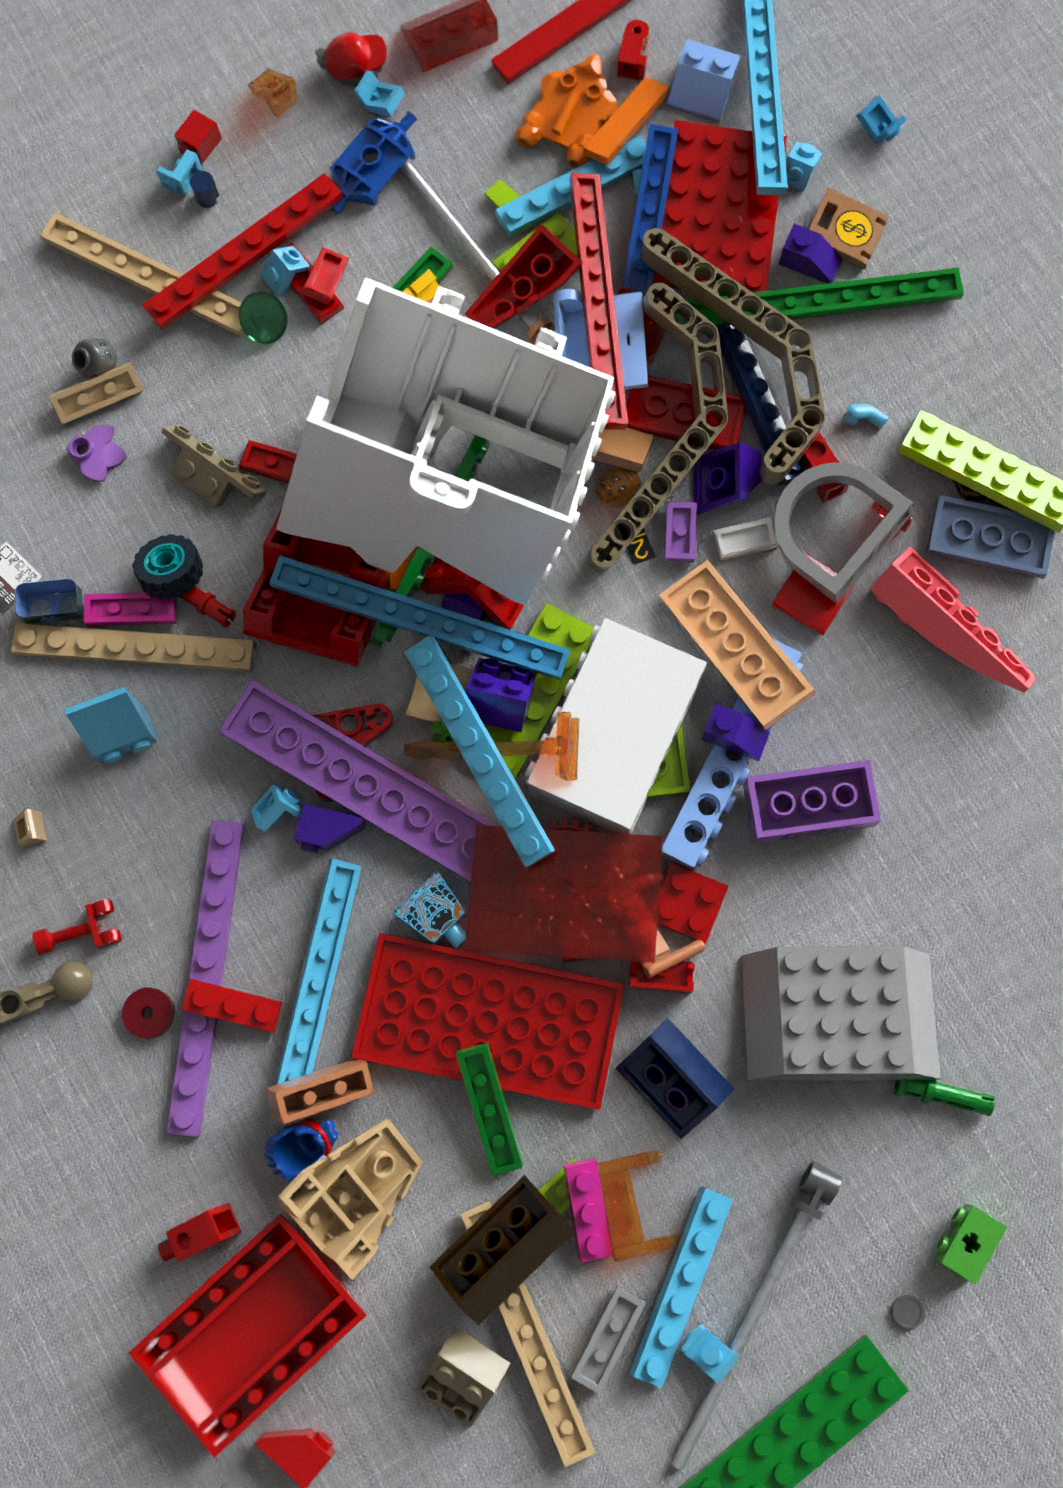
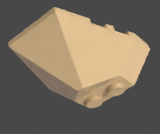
M386 1119L301 1171L278 1196L279 1204L309 1241L350 1280H353L375 1255L379 1247L376 1244L384 1227L390 1226L394 1219L391 1214L399 1198H405L423 1161L392 1122Z

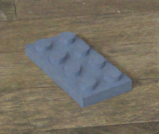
M939 495L936 501L926 553L1044 579L1048 572L1055 531L1013 510Z

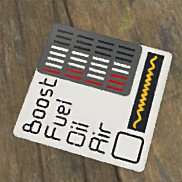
M7 542L0 547L1 612H5L15 603V589L19 584L37 582L41 578V575Z

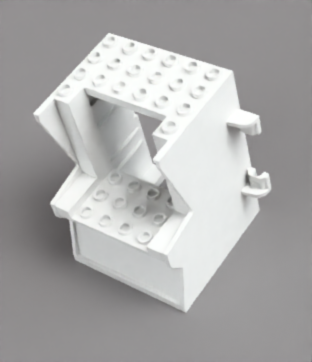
M365 277L353 308L327 399L319 396L316 397L306 421L276 530L291 535L351 547L367 564L390 573L396 571L415 547H420L514 602L526 606L540 579L546 580L551 564H555L560 549L564 548L568 540L570 530L573 531L578 522L580 512L576 511L577 505L581 506L587 492V487H584V480H589L595 464L591 462V456H596L602 440L598 438V432L602 433L609 416L605 414V409L609 410L615 396V391L611 390L614 377L561 356L567 337L546 328H540L535 345L458 315L465 298L462 294L438 286L431 304ZM454 426L561 468V473L550 509L471 478L467 482L426 466L428 456L434 457L440 440L450 427Z

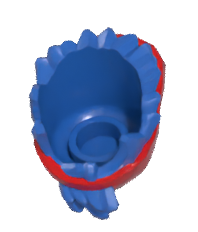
M305 1119L277 1131L276 1134L269 1137L264 1147V1150L267 1151L264 1156L269 1160L268 1167L274 1168V1174L281 1173V1178L285 1179L286 1182L293 1181L301 1171L332 1152L333 1145L339 1136L338 1131H335V1121L326 1119L323 1123H320L313 1119Z

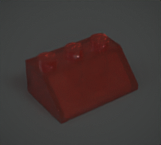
M458 0L400 25V29L423 73L498 41L497 19L487 0Z

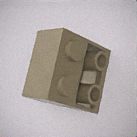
M455 1326L416 1390L429 1401L438 1404L450 1412L454 1418L471 1427L495 1393L510 1363Z

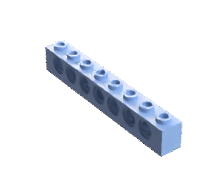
M773 639L800 671L803 664L799 663L798 660L802 653ZM738 697L733 710L747 715L761 725ZM717 745L713 746L659 852V856L689 870H693L695 865L702 866L709 850L704 848L708 839L715 840L723 823L718 821L722 811L728 813L736 799V796L731 794L735 785L742 786L750 771L745 768L748 757L741 755V760L736 762L730 761L725 754L727 749ZM716 775L725 777L728 786L725 788L715 787L712 783V777ZM709 802L714 807V813L712 815H703L698 809V804ZM690 828L696 829L700 833V841L696 843L689 842L685 838L684 831Z

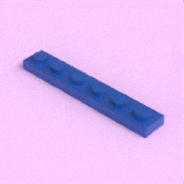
M650 124L621 290L623 294L642 292V297H644L649 287L652 286L654 270L642 261L640 257L643 236L649 229L662 228L678 133L677 128Z

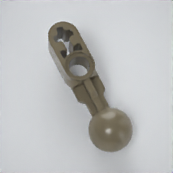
M65 962L55 970L52 979L41 984L31 982L13 990L0 992V1027L42 1009L45 1002L60 997L66 1001L83 999L88 995L93 986V976L90 969L81 962ZM10 997H17L19 1000L18 1010L12 1014H7L4 1009L6 1000Z

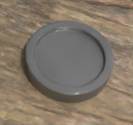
M904 1294L894 1300L891 1313L898 1325L906 1329H914L921 1325L925 1318V1308L920 1299L910 1294Z

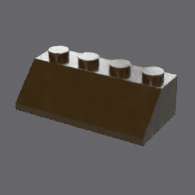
M524 1175L430 1266V1269L456 1305L476 1324L480 1325L575 1230Z

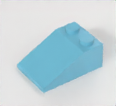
M125 687L64 709L68 719L92 757L100 763L110 764L117 762L122 758L121 755L131 751L133 753L143 752L151 747L150 744L157 742L146 708Z

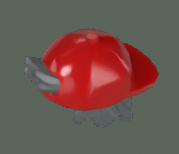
M347 32L333 38L326 49H316L315 54L318 57L317 62L319 66L326 69L329 75L338 79L342 84L348 83L353 87H357L366 71L373 72L377 78V72L383 70L382 66L387 58V48L383 37L377 34L359 36L354 32Z

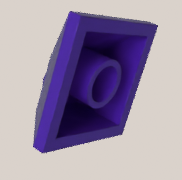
M738 442L703 454L694 464V503H697L696 514L745 500L762 481L759 475L762 452Z

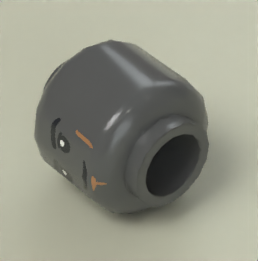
M105 339L82 340L77 343L72 353L73 366L85 378L99 376L116 367L117 356L110 342Z

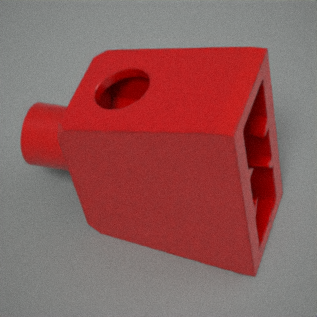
M228 1202L209 1209L166 1231L168 1239L158 1244L161 1258L164 1261H169L176 1257L181 1262L241 1233L242 1231L230 1203Z

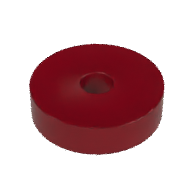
M151 987L134 991L126 999L122 1009V1019L128 1031L137 1037L146 1039L163 1035L171 1027L175 1017V1008L171 998L165 992ZM151 1007L153 1009V1016L146 1019L144 1011L146 1008Z

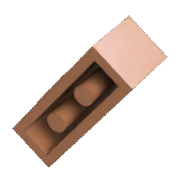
M356 1058L266 1088L273 1118L282 1124L375 1093L367 1062Z

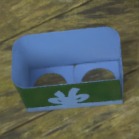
M72 579L22 583L15 589V610L26 624L84 619L83 590ZM68 596L76 597L78 613H62L60 611L61 601ZM44 599L50 603L51 612L46 615L32 616L30 607L34 601Z

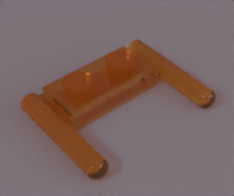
M658 1149L597 1163L612 1254L615 1262L678 1247L681 1236L677 1233L647 1241L643 1240V1230L630 1173H628V1169L661 1162L662 1153Z

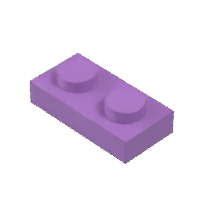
M667 501L664 562L694 563L697 503Z

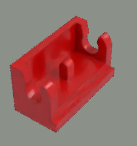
M631 957L628 989L691 994L694 990L693 971L695 970V964L683 961L651 978H647L638 960L635 957Z

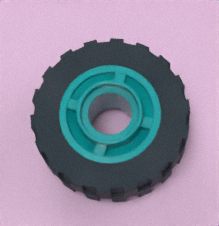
M169 534L168 536H159L154 540L151 539L135 554V560L132 563L133 572L144 593L147 592L148 596L155 597L158 600H171L178 596H184L185 593L193 590L196 584L198 585L200 577L203 576L202 568L204 566L195 545L189 538L186 539L182 535L175 536L174 534Z

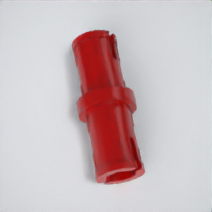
M196 586L193 587V590L180 597L195 606L198 613L201 615L207 614L223 627H228L231 624L227 621V618L233 622L236 616V612L216 600L214 594L211 592L205 593Z

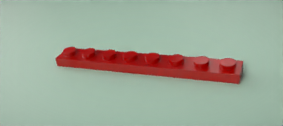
M325 173L142 304L144 311L162 331L343 199L342 192Z

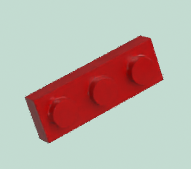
M189 979L181 1010L274 1033L282 1002Z

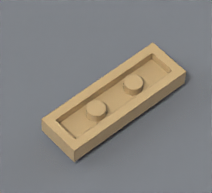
M128 362L99 376L49 395V398L61 423L65 424L144 390L131 362Z

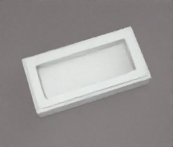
M771 517L713 531L720 561L778 547Z

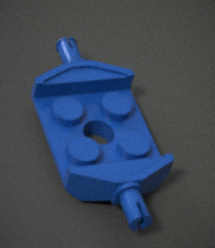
M408 111L398 124L379 118L371 119L330 167L331 173L343 194V199L330 208L333 212L335 211L338 214L348 201L375 206L378 203L376 196L409 157L412 160L416 158L413 147L406 136L407 130L417 121V118ZM367 154H378V158L374 162L364 161Z

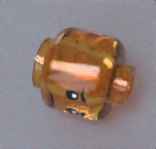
M614 466L598 477L597 483L599 488L596 489V494L602 504H609L613 508H621L637 493L641 486V481L636 472Z

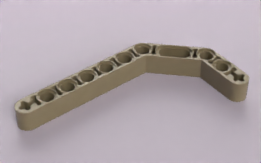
M660 228L649 229L643 236L640 254L642 261L647 266L781 360L792 421L766 452L759 468V475L764 482L772 485L780 483L818 437L825 422L826 415L810 334ZM674 262H679L682 265H675ZM697 279H703L706 282H700ZM720 295H726L729 299H724ZM744 311L750 312L753 315H746ZM767 328H773L777 332H770ZM791 345H797L801 349H795ZM795 371H801L806 375L810 393L809 399L799 395ZM804 420L812 421L815 426L807 425ZM786 442H794L798 447L792 448ZM778 458L782 460L781 464L774 468L773 466L778 461Z
M655 283L649 287L642 300L643 311L688 349L695 421L588 552V565L591 569L598 572L606 571L618 560L728 422L718 329L710 320L664 283ZM657 296L662 300L658 304L653 302V299H656ZM670 305L672 308L667 314L665 313V310H667V308ZM681 314L684 316L686 324H678L674 320V315ZM697 333L705 334L709 339V343L703 344L699 342L696 336ZM700 362H707L712 368L715 397H707L703 393ZM706 415H713L718 421V426L712 427L708 425ZM689 437L696 438L700 443V449H692L688 445L687 439ZM669 460L679 461L682 471L674 472L669 466ZM652 482H658L663 486L664 493L662 495L653 493L651 490ZM635 504L643 506L646 512L645 517H636L633 514L632 506ZM614 528H624L627 532V539L624 541L618 540L614 536ZM609 544L612 549L606 555V560L599 562L597 560L598 553H601Z

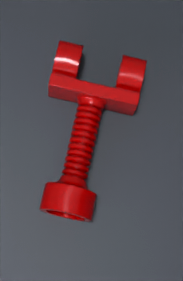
M104 899L85 905L89 920L87 923L85 922L84 924L82 923L81 925L79 924L78 926H72V928L69 927V929L66 928V930L63 929L50 933L46 928L34 931L32 935L37 953L41 956L53 952V946L56 943H62L83 935L85 936L86 934L88 935L89 933L92 934L94 944L98 948L121 942L120 930H117V928L101 933L97 917L114 912L112 900Z

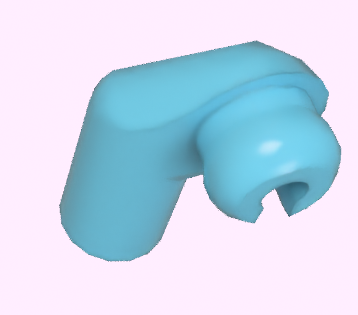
M851 404L846 408L847 412L843 416L844 421L852 426L856 425L859 419H866L879 429L884 426L889 418L870 404Z

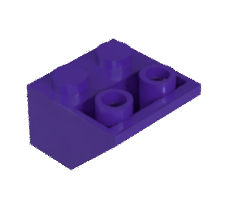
M478 658L466 687V694L483 724L522 732L537 673L518 666L500 663L495 659Z

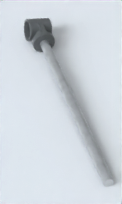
M815 1161L808 1165L800 1180L798 1189L804 1193L802 1199L799 1200L794 1197L791 1205L800 1210L729 1348L739 1358L810 1217L813 1216L821 1220L824 1214L818 1210L821 1203L827 1206L830 1205L840 1189L842 1176ZM737 1362L720 1384L713 1380L671 1463L678 1470L683 1471Z

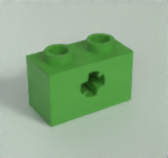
M965 1204L963 1208L959 1207L953 1214L950 1221L953 1226L947 1236L943 1235L939 1239L934 1250L937 1253L934 1261L967 1282L976 1285L1007 1226L977 1207ZM964 1236L969 1237V1240L973 1243L971 1248L965 1247L966 1244L962 1241Z

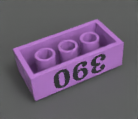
M870 760L747 777L743 783L753 844L872 828L881 822Z

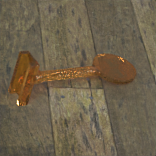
M557 712L556 738H545L544 741L494 742L501 756L545 754L546 757L556 756L555 775L565 781H577L580 719L571 718V712ZM440 742L408 743L403 746L402 752L410 758L428 761H452L463 758L457 745Z

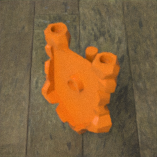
M591 54L579 65L565 70V73L562 71L547 73L540 81V102L536 101L533 111H528L524 115L522 125L516 129L515 139L521 146L531 148L540 138L567 148L566 161L573 168L591 161V158L584 155V146L598 132L607 120V117L616 111L618 104L611 91H606L607 85L601 71V59L597 54Z

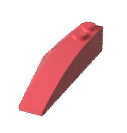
M911 546L869 588L874 593L875 598L880 603L888 605L902 623L911 626L937 648L964 665L1024 693L1035 681L1036 677L1011 649L1006 648L1003 650L1000 647L999 636L992 628H984L978 622L976 617L979 613L972 606L966 608L957 597L961 593Z

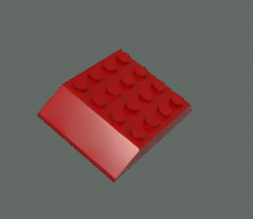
M280 1213L129 1352V1355L212 1457L215 1458L367 1314L283 1214Z

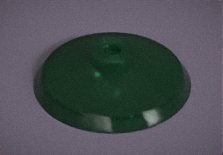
M257 291L249 294L242 301L239 308V322L244 333L250 339L257 343L270 344L283 336L287 327V313L282 302L276 296L268 292Z

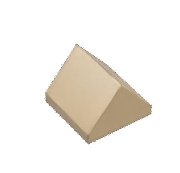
M25 809L13 819L20 847L47 841L41 811Z

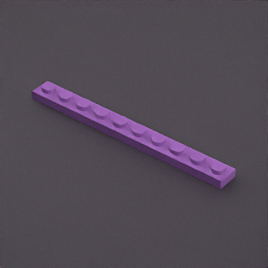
M212 820L189 979L222 986L245 827L243 823ZM184 1011L167 1133L201 1136L217 1019Z

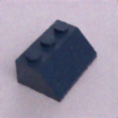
M668 1018L616 1067V1070L680 1139L715 1111L734 1090L729 1082Z

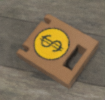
M828 187L808 229L820 233L843 258V261L857 268L865 269L883 232V226L888 221V217ZM823 211L830 215L834 214L827 230L817 225Z

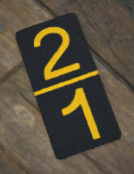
M634 510L633 514L636 517L640 518L637 511ZM618 527L623 537V540H626V530L622 527ZM643 527L627 547L633 564H638L655 557Z

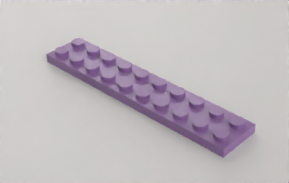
M253 680L250 681L219 730V733L359 817L364 818V820L483 891L512 844L505 830Z

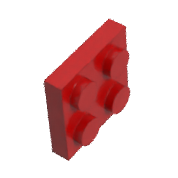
M671 862L650 916L655 924L693 940H701L706 944L729 886Z

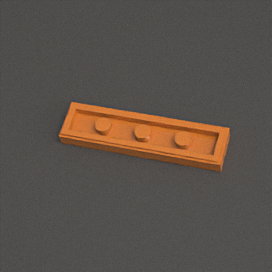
M645 77L584 146V155L608 166L669 95V86Z

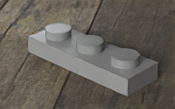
M616 1286L571 1375L573 1380L601 1394L646 1304L645 1301Z

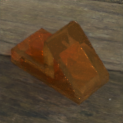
M270 68L248 84L253 95L265 99L275 117L282 115L297 102L294 79Z

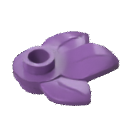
M106 425L95 426L86 435L75 436L68 445L70 458L80 465L82 474L93 481H105L107 468L119 466L127 458L124 450L111 442L114 436L113 427ZM88 448L86 453L79 454L80 449Z

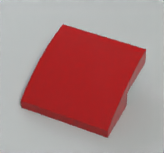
M804 553L805 556H807L809 559H811L813 562H815L817 565H819L832 576H836L838 574L837 572L833 571L832 569L828 568L827 566L821 564L820 562L816 561L815 559L811 558L810 556ZM793 570L773 601L772 606L823 636L852 591L855 583L839 603L836 604Z

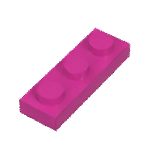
M147 592L85 594L84 624L86 626L176 624L177 597L171 600H158L155 597L148 596Z
M591 1158L564 1164L563 1168L580 1262L584 1263L613 1256L597 1160Z

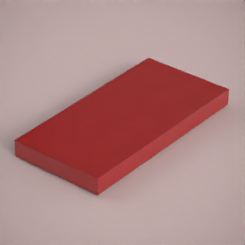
M648 375V387L630 389L626 405L628 428L649 433L656 437L679 441L695 421L691 384ZM702 387L703 393L707 397H715L713 389ZM726 393L728 422L708 447L709 449L718 450L738 443L746 409L740 395ZM706 415L708 425L717 427V419L713 415ZM689 437L687 439L688 444L700 446L696 438Z

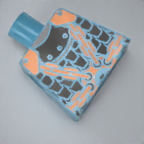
M437 871L394 911V914L402 922L432 944L437 945L445 937L458 949L470 937L459 925L467 916L466 912Z

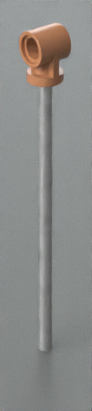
M406 160L400 168L401 171L491 281H493L499 274V271L409 161ZM529 308L519 313L530 327L526 337L533 345H535L541 327L555 332V326L549 318L538 320Z

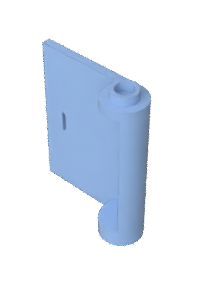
M575 289L560 290L554 294L553 303L555 332L567 337L561 356L589 367L582 294ZM642 292L614 296L624 390L648 387Z

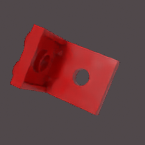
M438 557L426 571L425 578L420 585V588L426 594L466 593L500 627L511 630L524 606Z

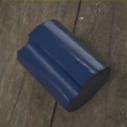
M207 171L195 172L190 178V185L197 203L203 208L215 206L219 193L213 176Z

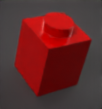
M193 109L174 134L179 152L184 155L186 150L196 153L202 164L222 139L217 123Z

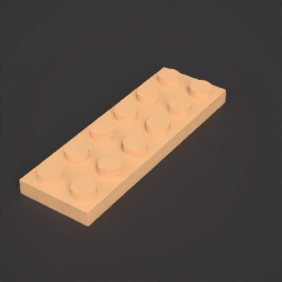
M708 560L659 594L664 604L765 730L816 694L810 683Z

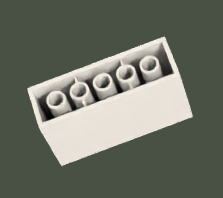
M605 618L601 626L596 625L589 639V642H591L589 653H582L576 667L578 669L576 680H569L564 691V696H566L563 707L557 706L551 719L552 731L550 735L546 733L543 735L537 749L540 751L537 762L531 761L524 778H526L525 784L528 787L530 796L629 840L647 801V793L651 790L658 775L660 764L665 760L670 746L676 737V733L703 679L707 662Z

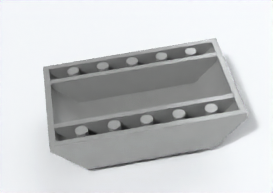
M905 946L775 947L741 956L747 1081L940 1080L928 953Z

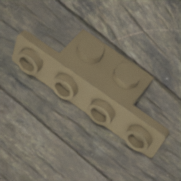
M182 425L163 427L161 433L183 448L170 473L214 506H220L223 503L232 485L250 498L263 497L266 494L267 490L260 486V481L257 478L239 471L236 463L217 455L214 452L215 449L210 444L195 439L191 436L192 432Z

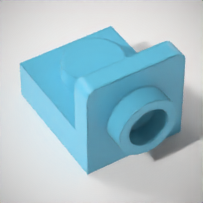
M186 150L182 158L176 161L173 172L159 166L156 173L161 186L165 190L173 194L177 192L187 196L191 190V176L203 169L197 154Z
M273 784L251 808L256 827L266 832L272 824L280 820L284 811L299 818L302 810L298 795L289 788L284 790Z
M702 1324L686 1336L684 1345L681 1347V1351L718 1384H720L739 1360V1357Z

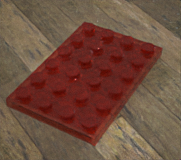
M476 825L465 950L656 963L663 836L543 829L555 851L532 866L525 867L502 826Z

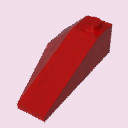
M540 224L465 312V315L475 322L494 329L564 286L583 262L544 225Z

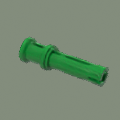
M901 1079L895 1082L894 1095L898 1097L903 1094L918 1098L924 1104L934 1101L989 1117L994 1110V1096L950 1086L936 1080Z

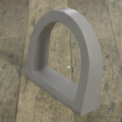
M847 463L821 464L799 474L782 492L774 517L777 542L787 563L800 576L838 604L913 514V502L880 478L859 466ZM829 483H842L856 487L889 511L836 576H832L805 556L794 544L789 531L791 514L799 499L811 489Z

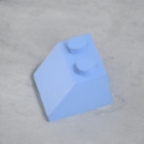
M686 40L675 72L667 107L720 123L737 76L740 55Z

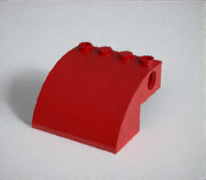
M280 510L263 543V571L243 608V634L358 667L376 621L270 587L269 583L279 555L385 590L388 586L390 572L367 564L351 547L291 535L276 530L281 514Z

